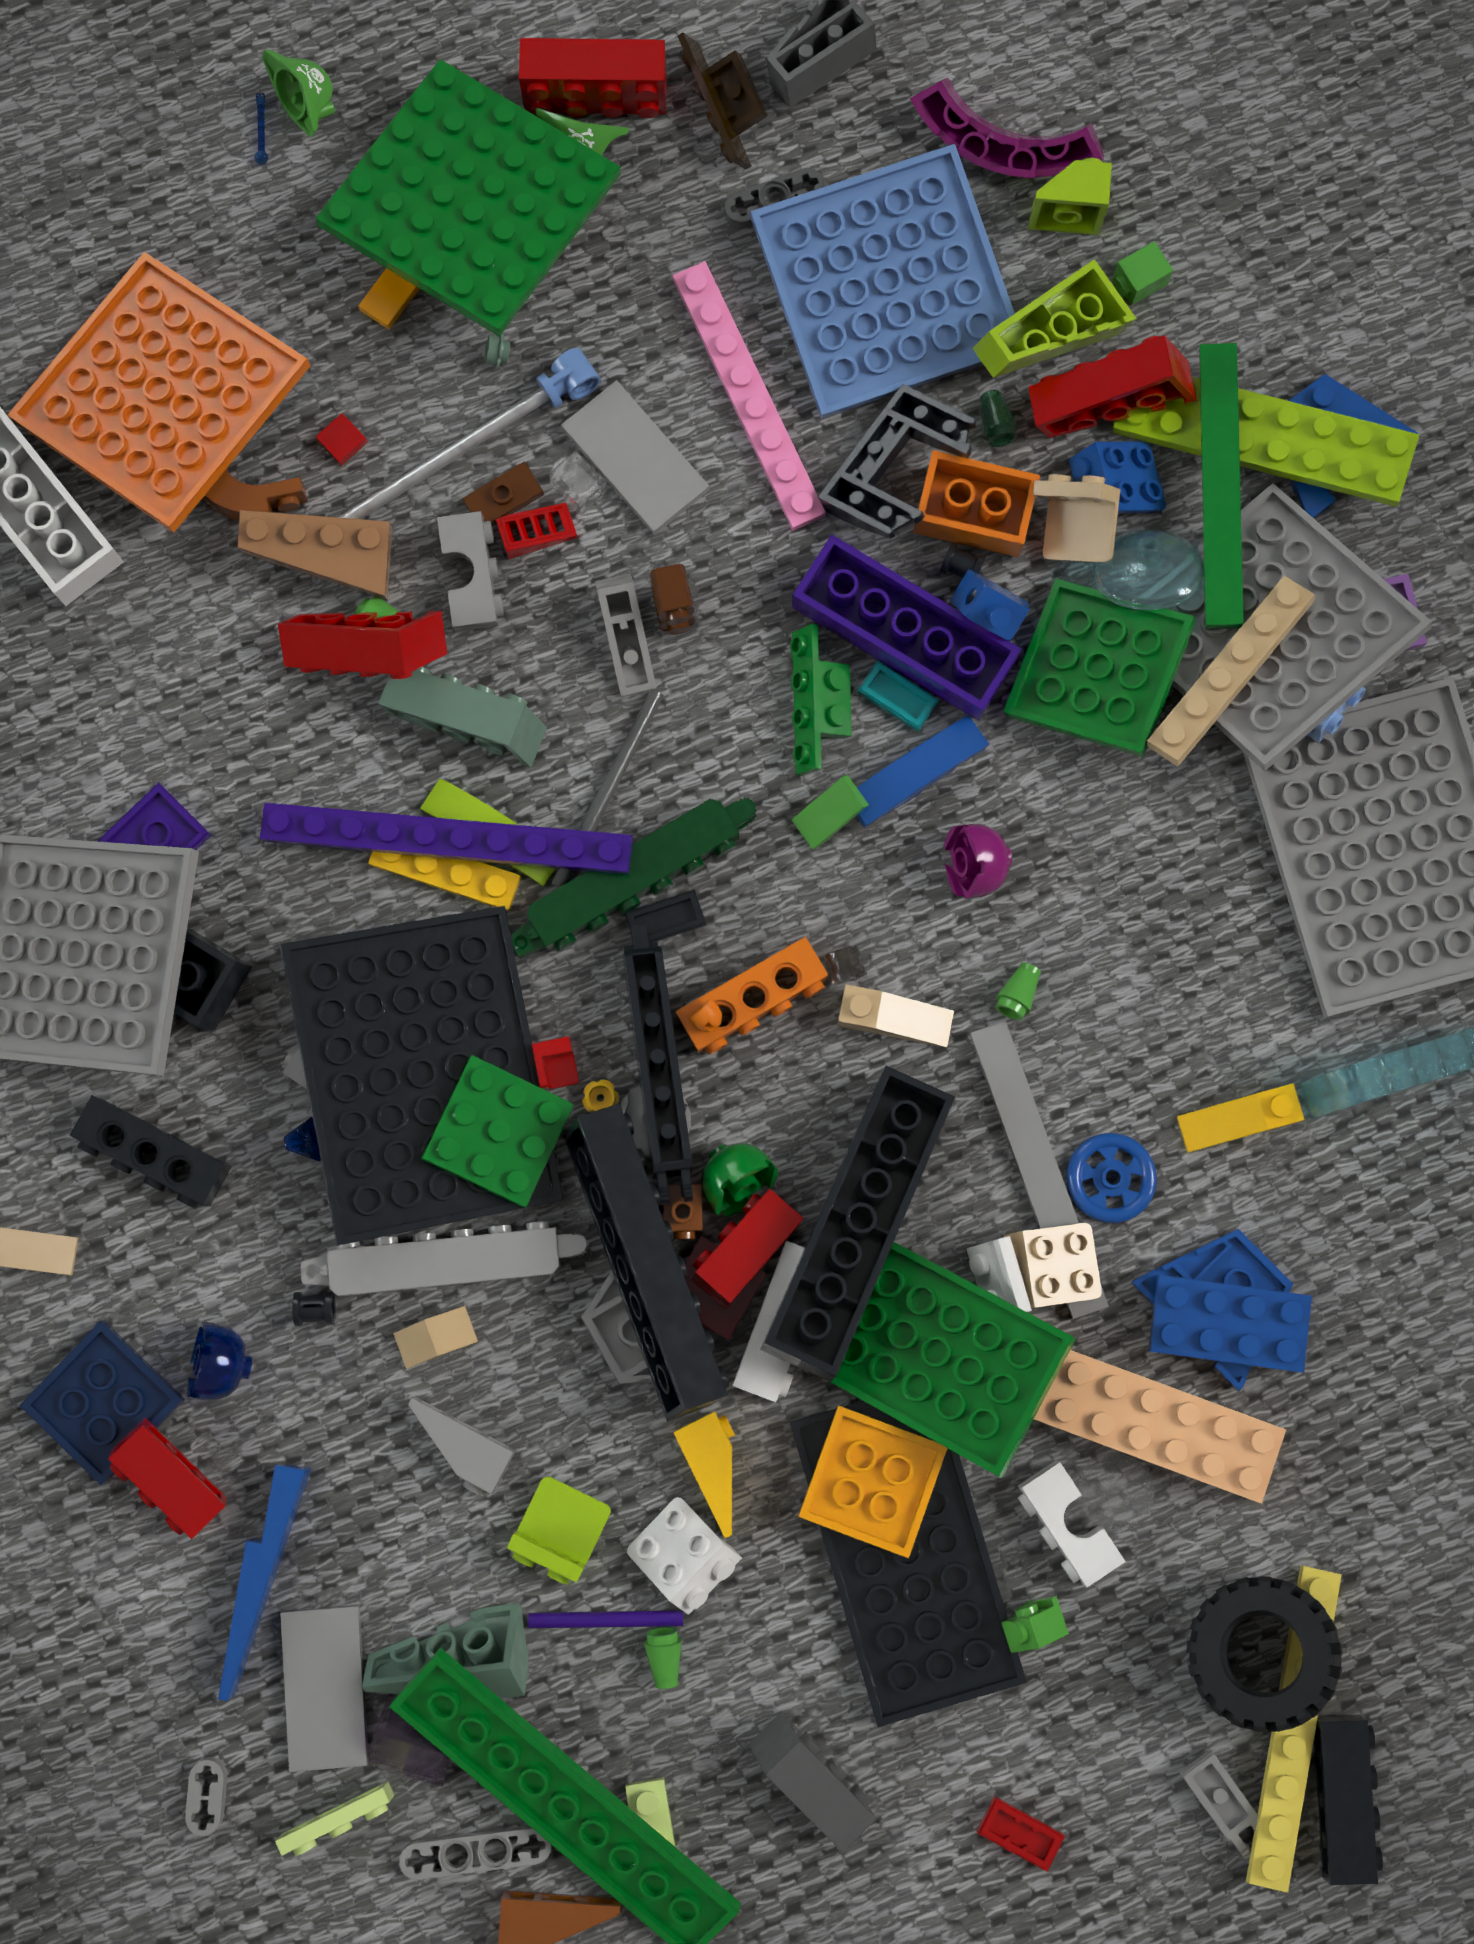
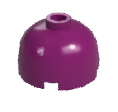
M984 824L953 826L947 834L944 851L950 850L953 868L945 864L948 883L954 894L958 897L965 896L964 899L983 897L996 891L1004 883L1009 867L1012 864L1011 850L1006 846L1000 834Z

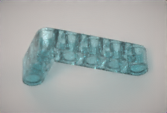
M1474 1028L1364 1060L1299 1083L1310 1118L1314 1119L1474 1068Z

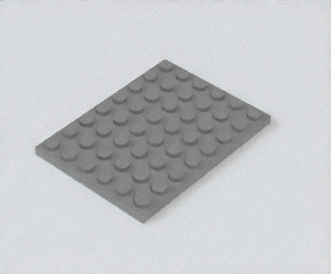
M1453 677L1360 701L1355 707L1349 705L1342 713L1344 719L1333 735L1327 733L1319 743L1306 735L1265 771L1243 752L1324 1019L1474 978V741Z

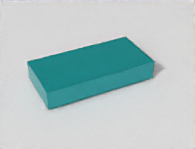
M877 660L857 690V693L917 732H919L939 702V699L879 660Z

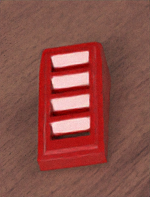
M566 502L514 513L496 519L508 560L578 538ZM552 516H560L564 531L557 532ZM540 520H546L550 534L543 535L539 524ZM532 524L536 537H528L525 525ZM518 528L521 537L520 541H514L511 529Z

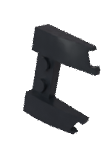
M902 384L818 498L825 511L861 529L891 539L895 537L894 531L912 520L916 524L922 521L925 516L919 509L874 486L910 438L968 459L972 451L970 443H967L968 433L970 429L976 428L977 423L974 418Z

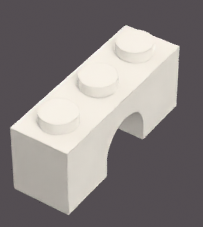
M1055 1460L1018 1485L1023 1493L1017 1497L1030 1517L1037 1514L1044 1525L1039 1530L1040 1534L1051 1550H1054L1056 1547L1060 1549L1066 1559L1061 1563V1566L1073 1583L1080 1580L1088 1588L1126 1562L1105 1529L1101 1526H1097L1083 1535H1074L1067 1530L1064 1523L1065 1510L1071 1502L1081 1496V1493L1059 1461Z

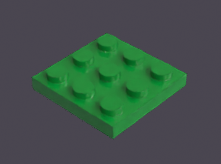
M471 1055L421 1160L520 1207L526 1208L574 1104Z

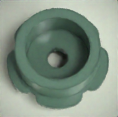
M503 333L500 337L492 334L488 335L484 355V363L494 365L495 369H498L500 363L507 364L510 353V342L504 341Z

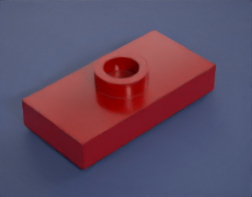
M995 1795L976 1830L977 1834L1048 1872L1065 1838L1064 1833Z

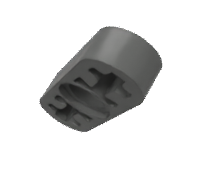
M805 168L735 192L727 198L725 203L726 220L731 226L738 229L751 227L753 223L750 218V212L757 209V205L754 206L755 197H759V207L762 208L768 206L764 198L769 192H780L786 200L791 198L788 186L791 185L792 192H795V196L808 192L806 189H802L804 181H808L810 185H815L814 190L824 187V178L817 170ZM741 204L743 208H748L747 215L741 217L739 212H735V205Z

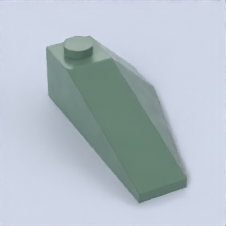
M514 1603L481 1608L470 1613L471 1621L451 1628L449 1622L437 1626L438 1633L420 1642L410 1637L368 1654L362 1684L363 1690L365 1692L399 1694L441 1647L499 1698L525 1696L529 1659L520 1604Z

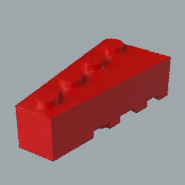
M412 611L397 612L395 615L377 618V612H363L347 616L346 618L344 613L298 614L278 623L284 667L300 668V671L303 673H312L324 669L329 670L332 675H342L352 671L359 672L361 677L390 674L391 679H405L413 675L412 671L447 655L442 611H428L427 615L418 619H413Z

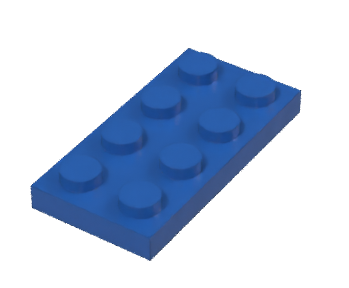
M1157 1275L1148 1351L1304 1373L1312 1296Z

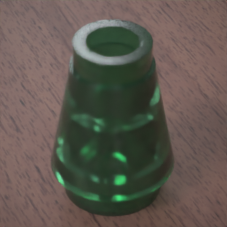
M989 390L980 396L983 438L992 447H1003L1012 443L1017 438L1016 431L1018 430V425L999 390Z

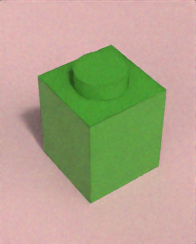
M1153 241L1117 262L1112 281L1122 298L1126 296L1132 306L1167 286L1174 270L1156 242Z

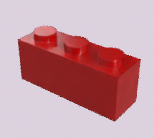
M770 1188L762 1197L756 1193L743 1207L742 1211L746 1213V1216L738 1225L731 1221L718 1235L717 1238L722 1243L712 1253L707 1248L692 1265L697 1271L691 1280L725 1310L804 1220L800 1214Z
M146 1417L110 1452L108 1459L112 1462L110 1468L115 1475L124 1482L130 1479L140 1489L137 1494L142 1501L152 1509L156 1506L167 1515L165 1518L166 1523L178 1535L185 1533L190 1539H193L226 1506L227 1497Z

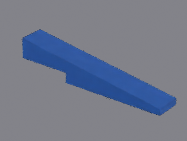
M284 1463L275 1465L262 1539H249L245 1544L218 1700L228 1701L236 1694L312 1468Z

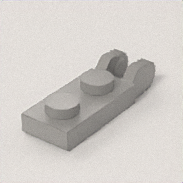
M1208 1750L1179 1773L1228 1841L1231 1840L1240 1855L1249 1864L1251 1849L1246 1842L1242 1841L1238 1834L1249 1826L1253 1831H1256L1258 1814L1215 1754Z

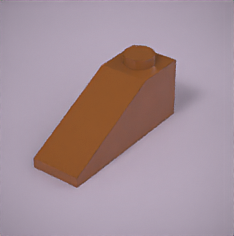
M505 1890L501 1898L498 1944H554L618 1916L621 1910V1903L614 1897Z

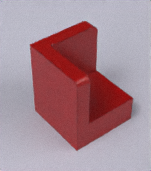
M569 1036L532 1044L540 1088L547 1091L579 1083L572 1042Z

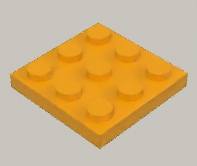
M838 1405L798 1516L909 1558L947 1448L933 1440Z

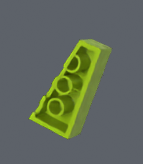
M1094 259L990 330L972 349L992 377L995 378L1117 336L1137 318Z

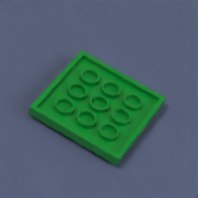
M1055 578L1003 713L1006 717L1144 757L1148 748L1147 740L1154 732L1195 626V617Z

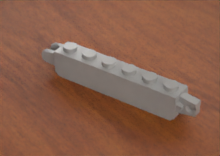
M549 1221L526 1223L527 1230L511 1232V1225L488 1227L489 1234L475 1236L473 1229L450 1231L451 1238L436 1239L435 1233L414 1234L413 1242L398 1243V1237H383L375 1239V1246L360 1247V1242L337 1246V1250H328L325 1256L301 1261L302 1284L330 1286V1290L338 1296H351L555 1275L562 1267L561 1259L573 1258L576 1255L579 1257L580 1255L584 1256L590 1244H588L586 1237L582 1236V1234L559 1235L558 1228H549Z

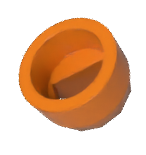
M711 998L701 1005L689 1019L701 1031L710 1032L715 1029V1026H720L722 1012Z

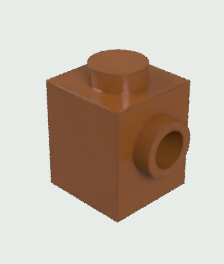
M667 1185L670 1190V1200L668 1205H664V1220L670 1223L674 1240L695 1239V1232H703L702 1185H692L693 1201L684 1202L681 1196L680 1185Z

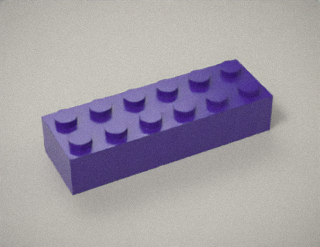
M832 534L792 595L793 609L978 721L1017 661L1021 651L1020 647L971 621L957 609Z

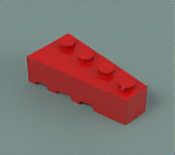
M1165 335L1148 337L1137 346L1129 349L1114 350L1105 358L1095 362L1080 363L1071 371L1060 375L1046 376L1039 383L1028 387L1035 425L1048 438L1096 427V419L1100 418L1109 421L1115 420V422L1128 419L1132 410L1140 408H1150L1151 412L1166 409L1165 402L1183 398L1184 404L1197 401L1189 361Z

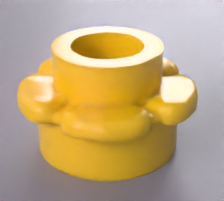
M608 1080L592 1081L584 1088L583 1093L585 1097L582 1099V1103L588 1112H594L619 1103V1094L614 1090V1085ZM600 1094L604 1096V1100L601 1102L597 1100V1096Z

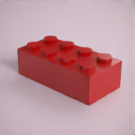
M520 38L519 84L524 109L539 117L536 114L537 108L551 113H566L576 118L584 117L587 114H602L608 118H617L623 114H638L642 118H654L658 114H666L667 67L665 40Z

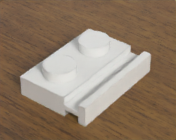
M1010 1236L966 1248L970 1259V1269L975 1276L977 1286L1026 1312L1032 1311Z

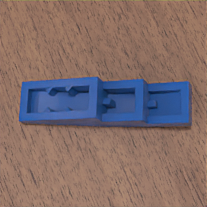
M965 716L859 785L857 789L869 806L856 817L864 828L918 796L925 788L953 772L960 764L984 751L989 745L988 741L970 716Z

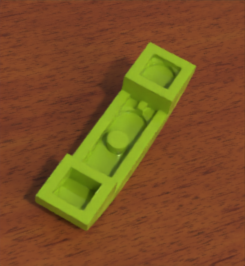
M441 778L420 807L422 811L434 818L519 825L486 803ZM510 864L514 869L543 887L556 870V868Z

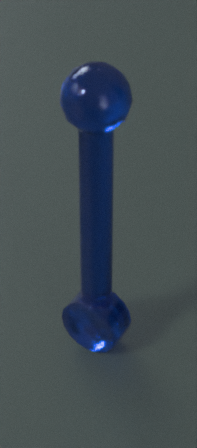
M256 93L258 151L255 153L254 159L259 165H264L268 162V154L265 152V94Z

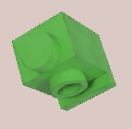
M1057 1596L1027 1601L1024 1603L1025 1605L1014 1609L1016 1616L1002 1622L1011 1653L1040 1649L1069 1634Z

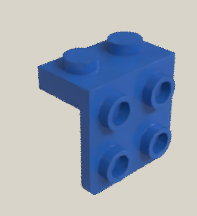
M1094 442L1068 459L1074 482H1082L1083 476H1099L1105 478L1104 484L1120 489L1118 514L1158 513L1166 508L1152 449L1147 442Z

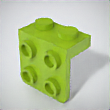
M546 1476L541 1480L517 1531L512 1535L507 1549L514 1552L512 1555L514 1560L526 1566L533 1567L534 1563L548 1568L547 1576L560 1583L568 1585L569 1580L577 1583L611 1514V1508L608 1504L551 1476Z

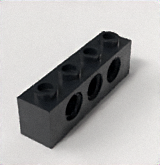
M91 1095L70 1133V1136L80 1141L77 1148L95 1157H98L100 1152L112 1157L110 1165L127 1174H131L133 1169L146 1175L143 1180L144 1183L164 1192L166 1186L179 1192L176 1199L194 1209H197L199 1204L211 1206L232 1167L104 1099ZM121 1127L124 1132L123 1142L117 1147H112L109 1142V1135L112 1130ZM153 1144L157 1149V1157L153 1163L146 1165L142 1160V1152L145 1147ZM186 1161L190 1166L191 1172L185 1181L179 1182L175 1177V1169L178 1164Z

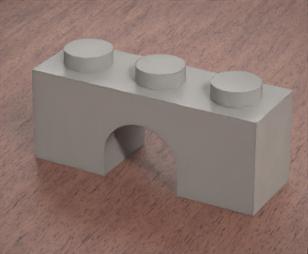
M481 511L437 517L441 550L445 560L461 558L468 560L474 566V576L467 586L461 589L447 590L453 629L455 632L499 626L498 616H504V607L501 593L495 594L493 580L499 579V571L496 557H489L488 544L494 543L491 521L484 522Z

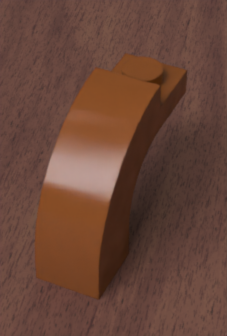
M228 468L204 496V499L214 509L238 522L240 510L273 513V509L278 508L279 511L287 512L298 509L301 503L308 502L306 488L300 477L263 485H249L233 478L229 474Z

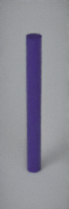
M682 1610L547 1612L528 1614L529 1629L683 1626Z

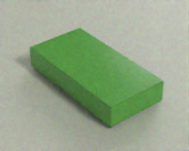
M846 775L841 777L796 815L792 822L813 850L832 837L868 807L869 804L850 777Z

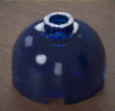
M203 1321V1327H199L190 1361V1364L193 1363V1375H196V1378L188 1377L187 1395L188 1398L198 1400H218L233 1393L237 1389L241 1378H249L252 1356H246L245 1343L240 1334L235 1330L218 1323Z

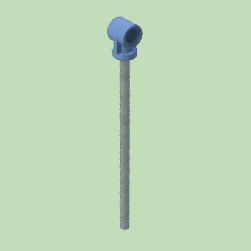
M573 348L564 352L551 366V370L555 375L548 378L543 373L536 377L540 389L337 518L363 519L545 402L549 401L552 407L556 409L563 404L560 397L566 393L572 400H579L588 396L600 384V376L580 348Z

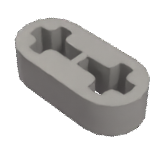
M206 1757L198 1761L189 1774L185 1820L189 1831L201 1837L215 1832L222 1824L224 1818L227 1768L221 1760L215 1757ZM207 1766L211 1767L212 1774L218 1775V1779L210 1784L209 1793H205V1779L199 1778L198 1775L206 1770ZM204 1800H208V1814L214 1815V1820L207 1823L206 1827L202 1826L201 1819L195 1818V1814L203 1809Z

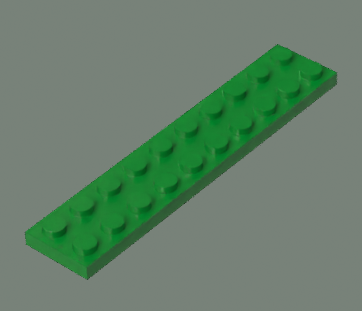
M441 1647L391 1702L389 1707L668 1944H708L739 1913L740 1901Z

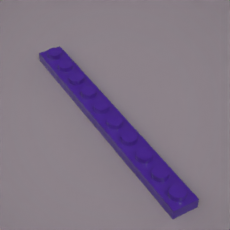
M264 803L259 838L263 842L626 875H629L633 845L632 835L275 803Z

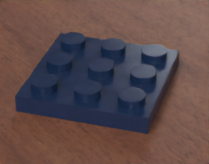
M100 1321L19 1406L100 1485H105L115 1474L110 1468L112 1462L108 1459L111 1450L145 1417L158 1429L185 1398L106 1321Z

